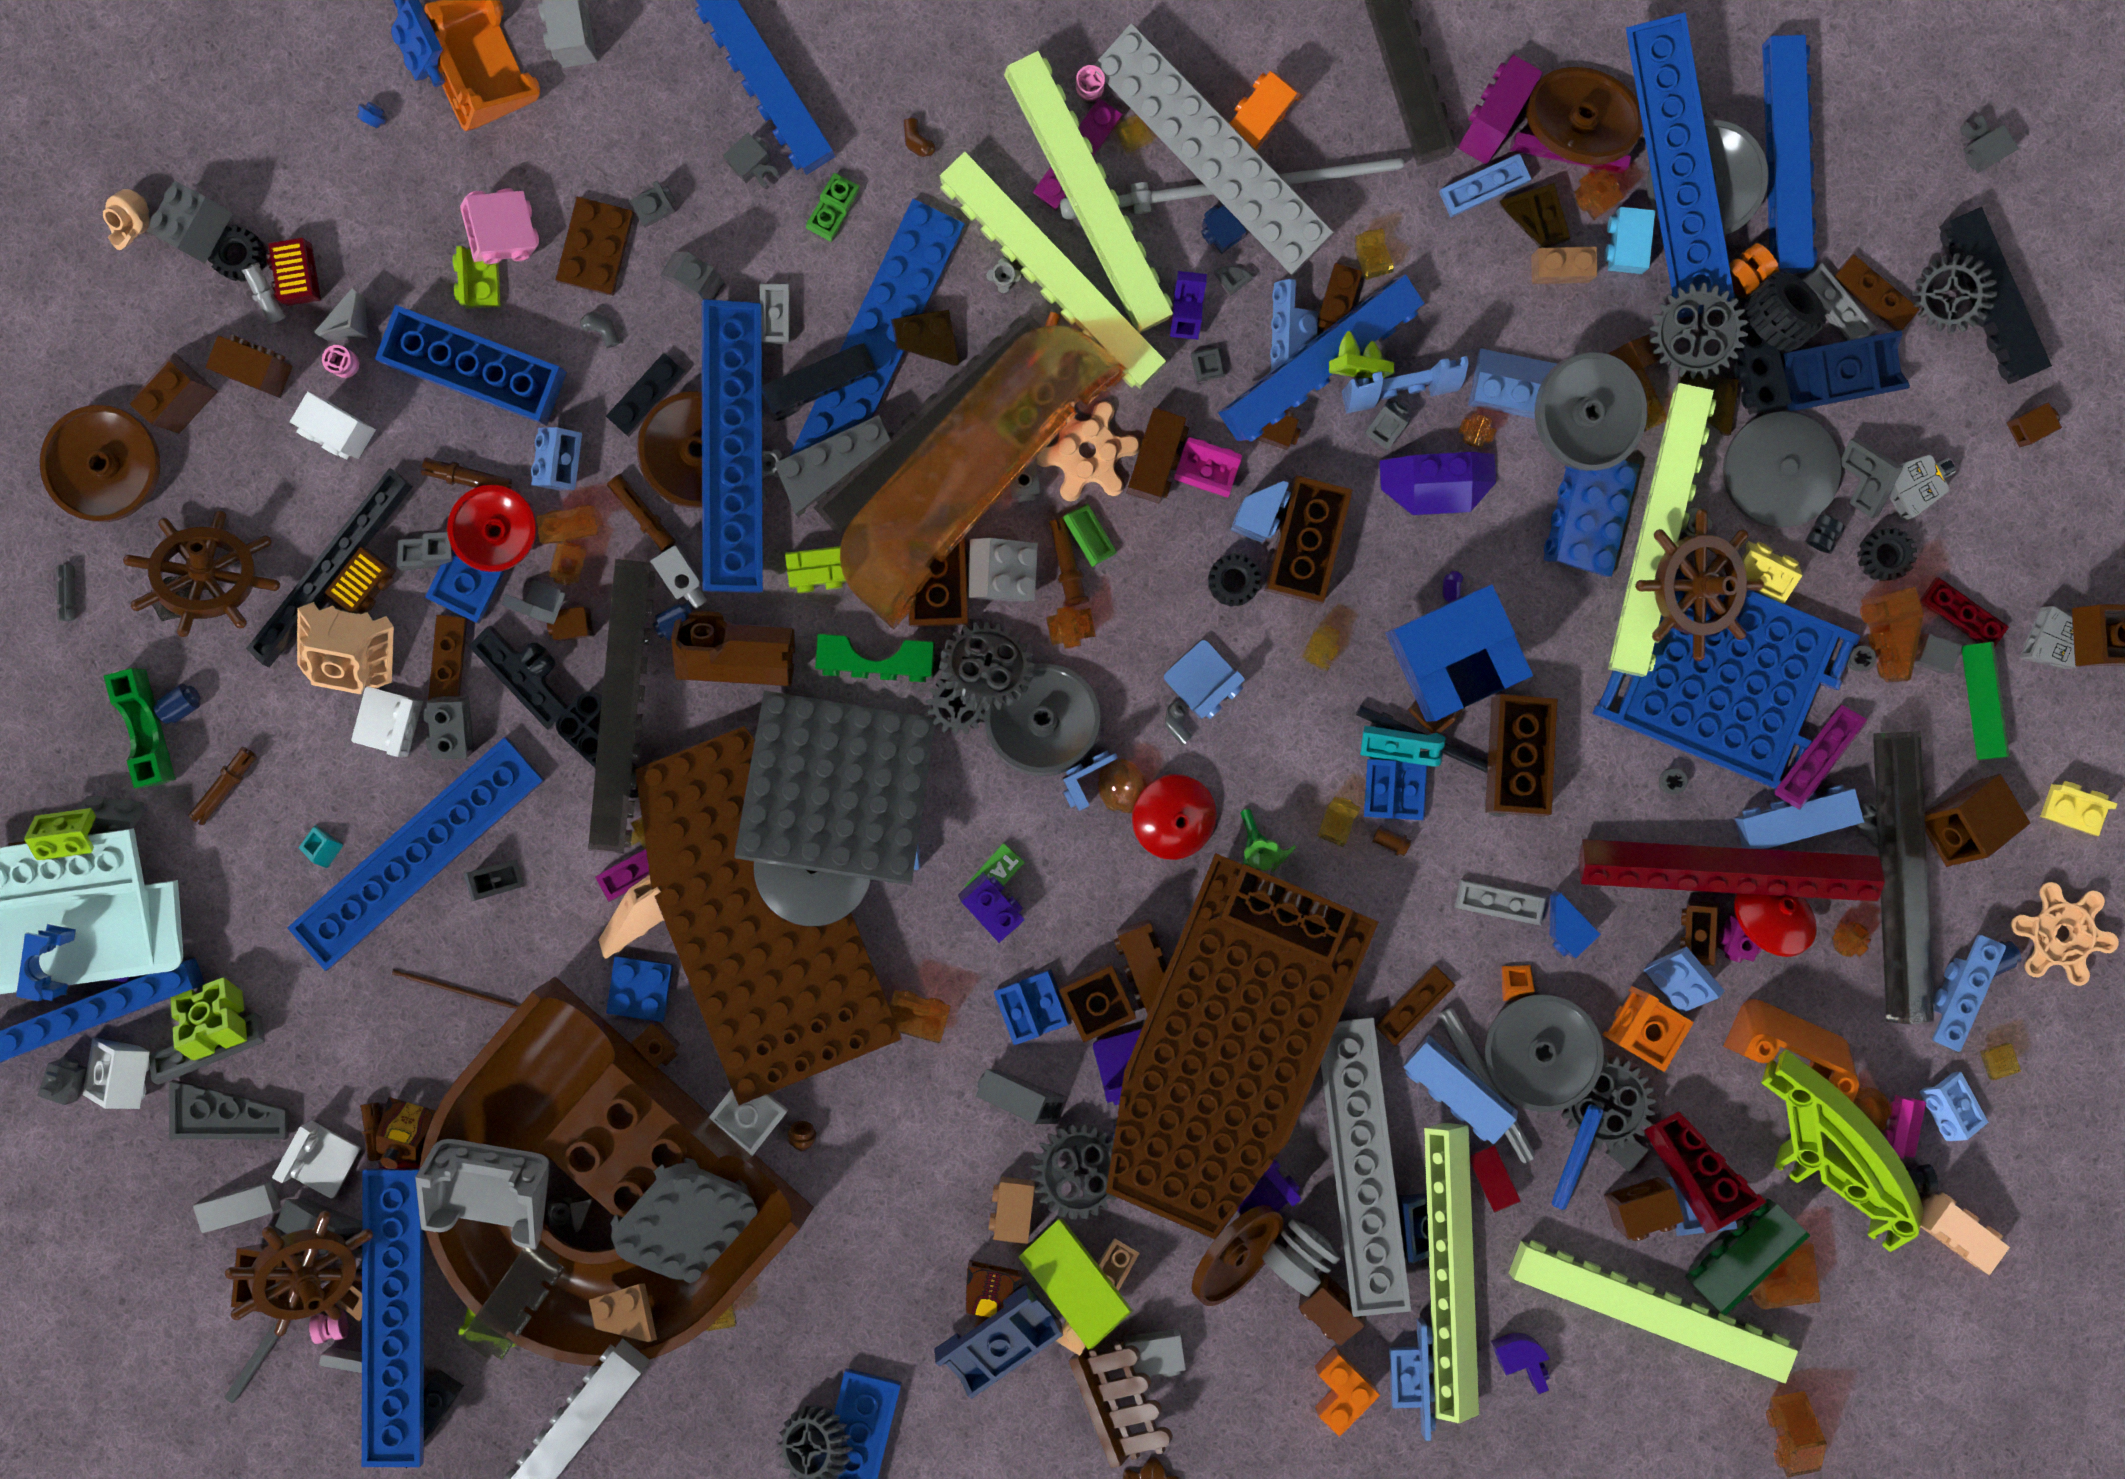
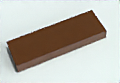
M1434 964L1375 1023V1027L1396 1046L1456 985Z

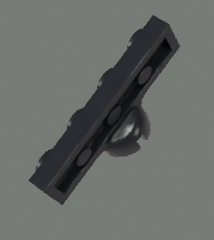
M487 626L468 647L547 730L552 729L556 725L559 716L568 708L566 703L545 681L546 676L555 667L554 657L551 653L547 657L542 656L547 649L538 643L527 644L521 652H517L493 626Z

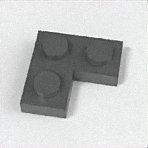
M1859 438L1850 439L1841 458V466L1861 478L1849 504L1870 518L1879 517L1903 466Z

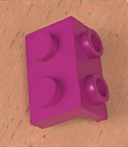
M1188 437L1173 480L1228 498L1242 460V455L1235 453L1231 449L1209 444L1202 439Z
M1895 1095L1894 1102H1891L1888 1112L1890 1119L1889 1129L1885 1131L1884 1137L1899 1158L1903 1159L1904 1156L1914 1158L1916 1156L1926 1103L1923 1100Z

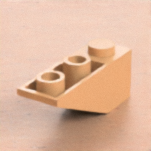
M650 875L628 889L600 936L599 944L605 959L621 951L627 944L643 936L649 929L664 920L655 899V895L661 891L658 886L653 890L651 889Z

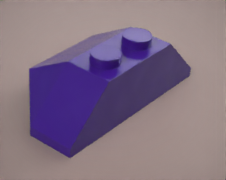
M1490 453L1423 454L1379 461L1381 490L1412 516L1471 512L1496 483L1495 454Z

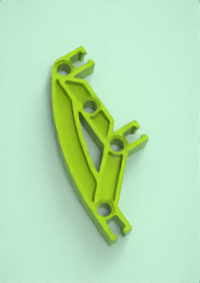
M1787 1049L1779 1054L1777 1065L1774 1060L1767 1063L1761 1083L1786 1101L1791 1139L1779 1147L1774 1166L1781 1171L1785 1165L1795 1161L1794 1169L1789 1173V1177L1796 1183L1819 1170L1821 1181L1871 1218L1867 1234L1874 1240L1878 1237V1234L1888 1230L1886 1240L1882 1242L1883 1247L1888 1251L1892 1252L1919 1235L1924 1211L1919 1194L1899 1156L1873 1122L1838 1088Z

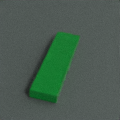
M1994 642L1964 645L1961 650L1977 760L2009 757Z

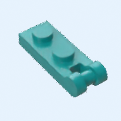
M1364 726L1360 755L1436 767L1442 763L1443 754L1441 750L1445 746L1446 739L1439 733L1424 735ZM1420 748L1429 749V750H1428V751H1420Z

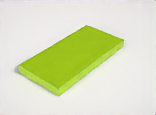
M1058 1219L1019 1256L1020 1260L1088 1350L1093 1349L1133 1312L1126 1300L1063 1219Z

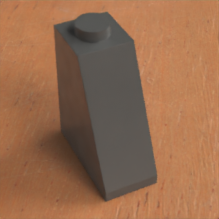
M675 251L660 274L661 277L701 302L703 299L714 300L724 284V281L713 267L689 252Z
M986 1069V1072L980 1077L978 1081L979 1090L976 1097L1033 1124H1058L1068 1098L1003 1071Z
M305 1198L286 1199L280 1210L275 1227L287 1234L302 1229H312L315 1227L319 1214L326 1210L331 1213L327 1230L340 1235L346 1241L362 1231V1221ZM362 1245L354 1249L352 1254L362 1253ZM324 1249L318 1250V1253L321 1255L328 1252V1250Z

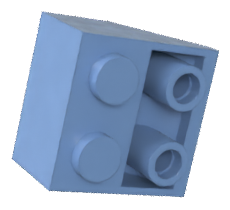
M1282 481L1245 497L1239 506L1230 530L1261 543L1267 537L1271 538L1272 535L1274 536L1280 519L1275 518L1276 514L1285 508L1291 492L1286 490L1289 483Z

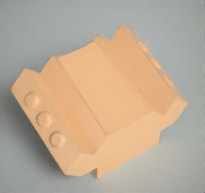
M314 602L299 607L297 619V665L311 681V685L362 694L365 686L379 688L392 682L394 626L387 616L373 621L368 612L355 614L335 609L333 605L319 611Z

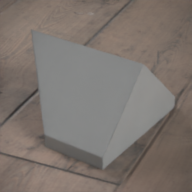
M352 288L315 330V333L327 341L368 338L365 297Z

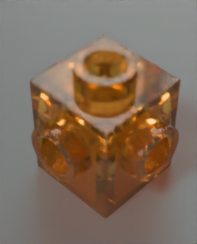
M1605 169L1598 174L1591 171L1579 180L1581 185L1574 192L1578 206L1583 211H1587L1593 221L1616 206L1624 198L1618 189L1620 186L1614 175L1608 174Z
M1074 606L1056 609L1057 615L1046 617L1052 646L1064 644V649L1082 646L1081 640L1096 637L1090 608L1074 610Z

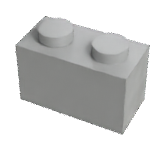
M1179 1328L1122 1337L1125 1346L1133 1345L1140 1351V1359L1133 1365L1135 1373H1146L1150 1378L1151 1375L1158 1374L1172 1377L1179 1375L1180 1371L1186 1370Z

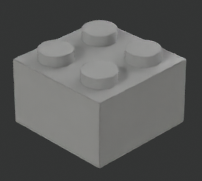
M542 0V3L538 4L541 20L542 22L546 21L547 32H543V38L547 51L551 50L553 59H557L563 68L596 63L597 56L589 9L585 0Z
M997 538L970 539L967 597L1009 602L1035 601L1038 543Z

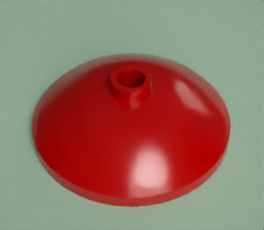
M484 485L466 492L457 500L449 514L447 534L453 551L464 563L480 571L499 572L516 566L529 554L536 538V520L530 505L517 492L504 486ZM494 527H500L501 531L498 536L491 535V530Z
M1169 774L1150 782L1138 795L1132 810V827L1138 842L1152 855L1167 860L1183 859L1203 848L1213 834L1217 819L1215 801L1209 790L1198 780L1182 774ZM1179 817H1183V824L1176 826V820Z
M1737 893L1735 898L1737 920L1744 933L1758 947L1777 956L1792 957L1803 953L1813 944L1816 937L1817 924L1813 910L1805 897Z

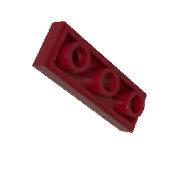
M1939 577L1933 580L1919 600L1923 605L1977 643L1994 642V647H1996L2009 628L2005 623ZM1964 610H1967L1968 612L1967 618L1963 616Z

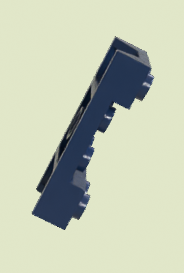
M1902 330L1780 354L1791 398V404L1787 405V410L1797 411L1910 388L1908 380L1901 372L1898 354Z
M1027 1285L1003 1300V1309L963 1337L956 1333L934 1349L935 1363L939 1367L946 1364L959 1377L970 1399L1063 1336L1061 1321Z

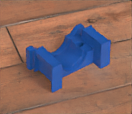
M47 924L46 931L38 930V934L25 933L16 997L41 1001L42 999L53 1001L54 998L67 995L68 984L51 981L52 976L43 972L39 959L42 953L52 951L56 948V945L61 946L74 941L76 929Z

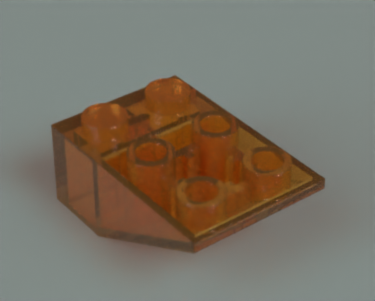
M1916 587L1892 590L1862 599L1860 614L1863 621L1868 623L1871 633L1868 635V640L1871 648L1874 651L1876 650L1878 656L1877 671L1880 677L1884 678L1885 682L1911 680L1924 616Z

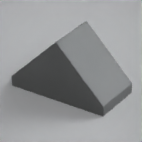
M517 859L464 873L471 901L525 887Z

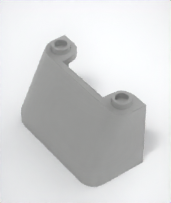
M444 1139L437 1142L415 1177L421 1230L445 1232L456 1224L458 1218L513 1227L511 1238L514 1244L520 1247L536 1249L541 1240L549 1177L548 1159L539 1153L456 1139Z

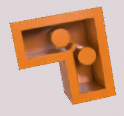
M1334 1346L1315 1365L1318 1376L1332 1388L1315 1408L1319 1418L1340 1437L1375 1402L1380 1394L1376 1386Z

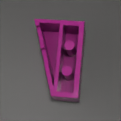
M1514 54L1507 65L1501 62L1492 77L1497 80L1494 85L1489 83L1480 97L1484 103L1482 106L1476 104L1467 119L1472 123L1457 148L1487 165L1506 137L1543 72Z

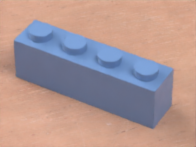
M1840 784L1826 788L1827 793L1816 796V792H1813L1800 810L1784 800L1770 803L1771 808L1760 811V807L1743 810V816L1734 818L1742 848L1768 849L1864 823L1856 790L1844 788V785Z
M1430 1035L1406 1059L1404 1068L1408 1077L1416 1083L1421 1082L1429 1089L1428 1093L1436 1101L1446 1103L1451 1108V1113L1462 1122L1465 1120L1474 1127V1133L1483 1141L1489 1140L1494 1145L1517 1120L1518 1111Z

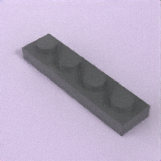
M254 1013L242 1018L246 1023L247 1041L227 1049L217 1045L214 1054L198 1060H191L176 1050L174 1046L149 1055L151 1081L157 1085L264 1043L262 1017Z

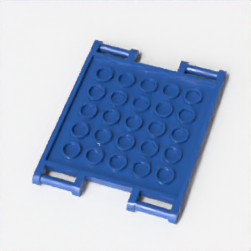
M1678 568L1675 579H1684L1685 575ZM1674 591L1677 603L1685 595L1683 591ZM1747 591L1742 609L1736 617L1738 623L1746 631L1744 639H1736L1728 628L1715 634L1705 635V658L1702 661H1696L1693 658V635L1672 628L1659 643H1654L1652 654L1656 655V661L1652 672L1648 671L1646 676L1640 677L1612 671L1600 703L1594 707L1593 715L1776 789L1782 782L1779 780L1793 746L1797 745L1799 749L1790 770L1813 742L1798 734L1819 683L1839 691L1842 681H1840L1851 651L1854 645H1858L1861 636L1756 592ZM1719 594L1717 597L1723 603L1725 595ZM1706 602L1707 621L1716 613ZM1694 603L1684 613L1692 621H1694ZM1661 614V617H1660V622H1659V624L1664 620V617L1662 616V614ZM1839 638L1843 642L1828 676L1823 673ZM1623 675L1630 676L1631 679L1617 713L1610 711L1609 709Z

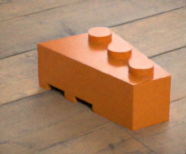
M1269 71L1267 75L1263 72L1252 86L1256 90L1249 99L1243 97L1234 109L1237 113L1236 116L1229 122L1256 151L1269 137V133L1276 124L1284 119L1285 113L1294 101L1298 102L1303 96L1281 76L1272 71Z

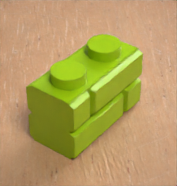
M844 546L785 553L789 587L792 589L797 588V593L814 592V586L825 585L826 590L843 588V583L849 582L846 549Z

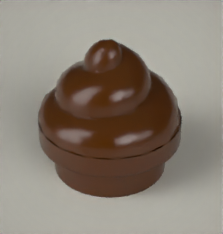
M797 1121L788 1130L787 1139L791 1146L803 1152L816 1141V1131L811 1123Z

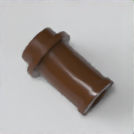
M1381 825L1378 827L1372 840L1373 843L1394 851L1396 856L1399 854L1405 856L1411 844V840L1407 839V835L1401 836Z

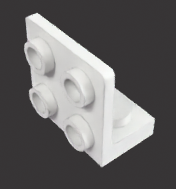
M366 687L351 741L387 751L386 754L408 757L423 701Z
M310 1121L299 1127L272 1178L281 1183L294 1178L333 1199L336 1197L357 1159L361 1147L318 1123Z

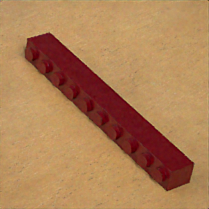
M1582 839L1578 858L1581 884L1878 902L1885 884L1880 857L1872 855Z

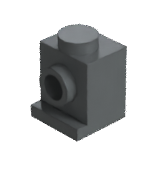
M1036 458L1007 461L1012 499L1018 498V503L1035 501V496L1040 495ZM1023 475L1028 476L1030 479L1029 483L1025 486L1018 482L1019 478Z

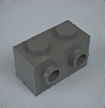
M469 696L433 697L429 700L427 705L424 706L423 715L424 721L429 724L426 746L427 750L431 751L432 760L467 759L474 752Z

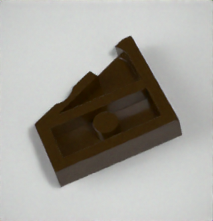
M1555 183L1499 201L1501 208L1540 248H1548L1570 240Z
M949 309L891 319L896 349L918 354L928 359H934L950 366L959 365Z
M1686 372L1682 377L1678 376V383L1714 390L1712 399L1716 400V406L1712 417H1707V423L1719 430V433L1722 435H1731L1738 380L1708 375L1707 378H1704L1700 374H1696L1695 378L1691 379L1690 373Z

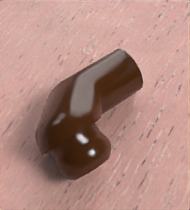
M904 119L906 147L919 157L932 156L935 152V144L933 141H927V139L919 135L918 119Z

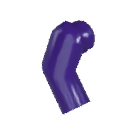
M1451 571L1443 579L1442 596L1447 603L1462 597L1460 591L1463 576L1458 571Z

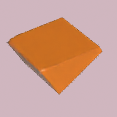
M1531 965L1501 967L1503 1001H1513L1534 995Z

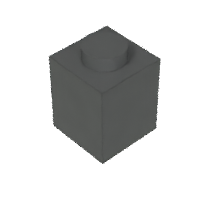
M1931 634L1918 635V638H1915L1910 645L1909 654H1911L1909 662L1940 674L1953 673L1962 645Z

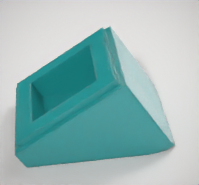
M314 825L298 848L312 863L328 868L342 849L343 844L317 825Z

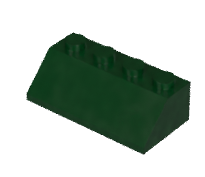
M1769 1198L1766 1200V1203L1752 1210V1214L1744 1221L1736 1222L1737 1229L1730 1230L1731 1233L1724 1240L1716 1241L1710 1247V1253L1702 1260L1699 1259L1693 1262L1688 1268L1689 1273L1684 1276L1724 1316L1811 1236L1777 1203Z

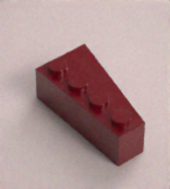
M1679 1111L1644 1129V1132L1706 1234L1722 1229L1767 1202L1760 1194H1756L1747 1185L1748 1182L1740 1174L1737 1175L1725 1162L1726 1159L1706 1143V1139Z

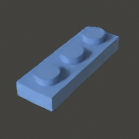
M1519 153L1440 189L1439 194L1450 218L1525 185L1532 179Z

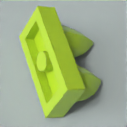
M1347 331L1341 341L1338 357L1329 361V373L1361 379L1369 378V380L1373 377L1372 374L1382 372L1383 378L1394 374V362L1384 360L1379 347L1374 341L1367 345L1363 356H1361L1358 344L1350 331Z

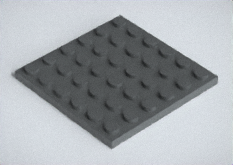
M764 690L734 858L911 886L935 730L933 721L936 718Z

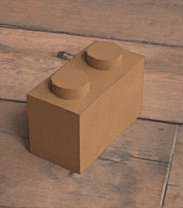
M1597 247L1538 248L1531 255L1532 284L1590 283L1597 277Z
M1001 1177L1000 1185L994 1184L992 1202L998 1203L997 1212L990 1214L989 1230L994 1231L993 1240L1028 1244L1035 1181Z

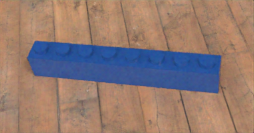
M695 0L698 4V7L695 8L697 15L703 24L709 22L714 29L710 35L719 49L724 46L728 51L729 56L726 57V60L734 73L740 70L745 78L741 82L750 98L755 95L761 103L756 107L765 122L771 119L776 127L772 132L781 146L787 144L792 152L787 156L795 169L799 170L802 168L804 173L808 175L835 158L832 148L738 0Z
M1806 35L1770 36L1762 44L1766 161L1768 165L1769 251L1776 259L1779 271L1782 273H1805L1812 269L1817 261V249L1813 247L1816 220L1812 218L1815 191L1811 189L1814 162L1810 160L1813 133L1809 131L1812 104L1808 102L1811 75L1807 73L1810 46L1806 45Z
M1406 274L1393 278L1229 403L1218 414L1237 441L1248 439L1251 442L1264 433L1262 428L1269 422L1272 425L1286 416L1284 412L1290 406L1295 408L1308 399L1307 393L1314 388L1317 391L1331 381L1329 376L1333 373H1329V361L1338 357L1341 341L1347 331H1350L1354 336L1360 350V355L1363 356L1365 348L1371 341L1375 342L1379 338L1384 340L1396 332L1395 326L1401 321L1406 323L1418 315L1417 309L1425 303Z
M196 958L182 961L175 970L148 974L1 1030L0 1063L168 1000L175 995L202 987L205 981Z

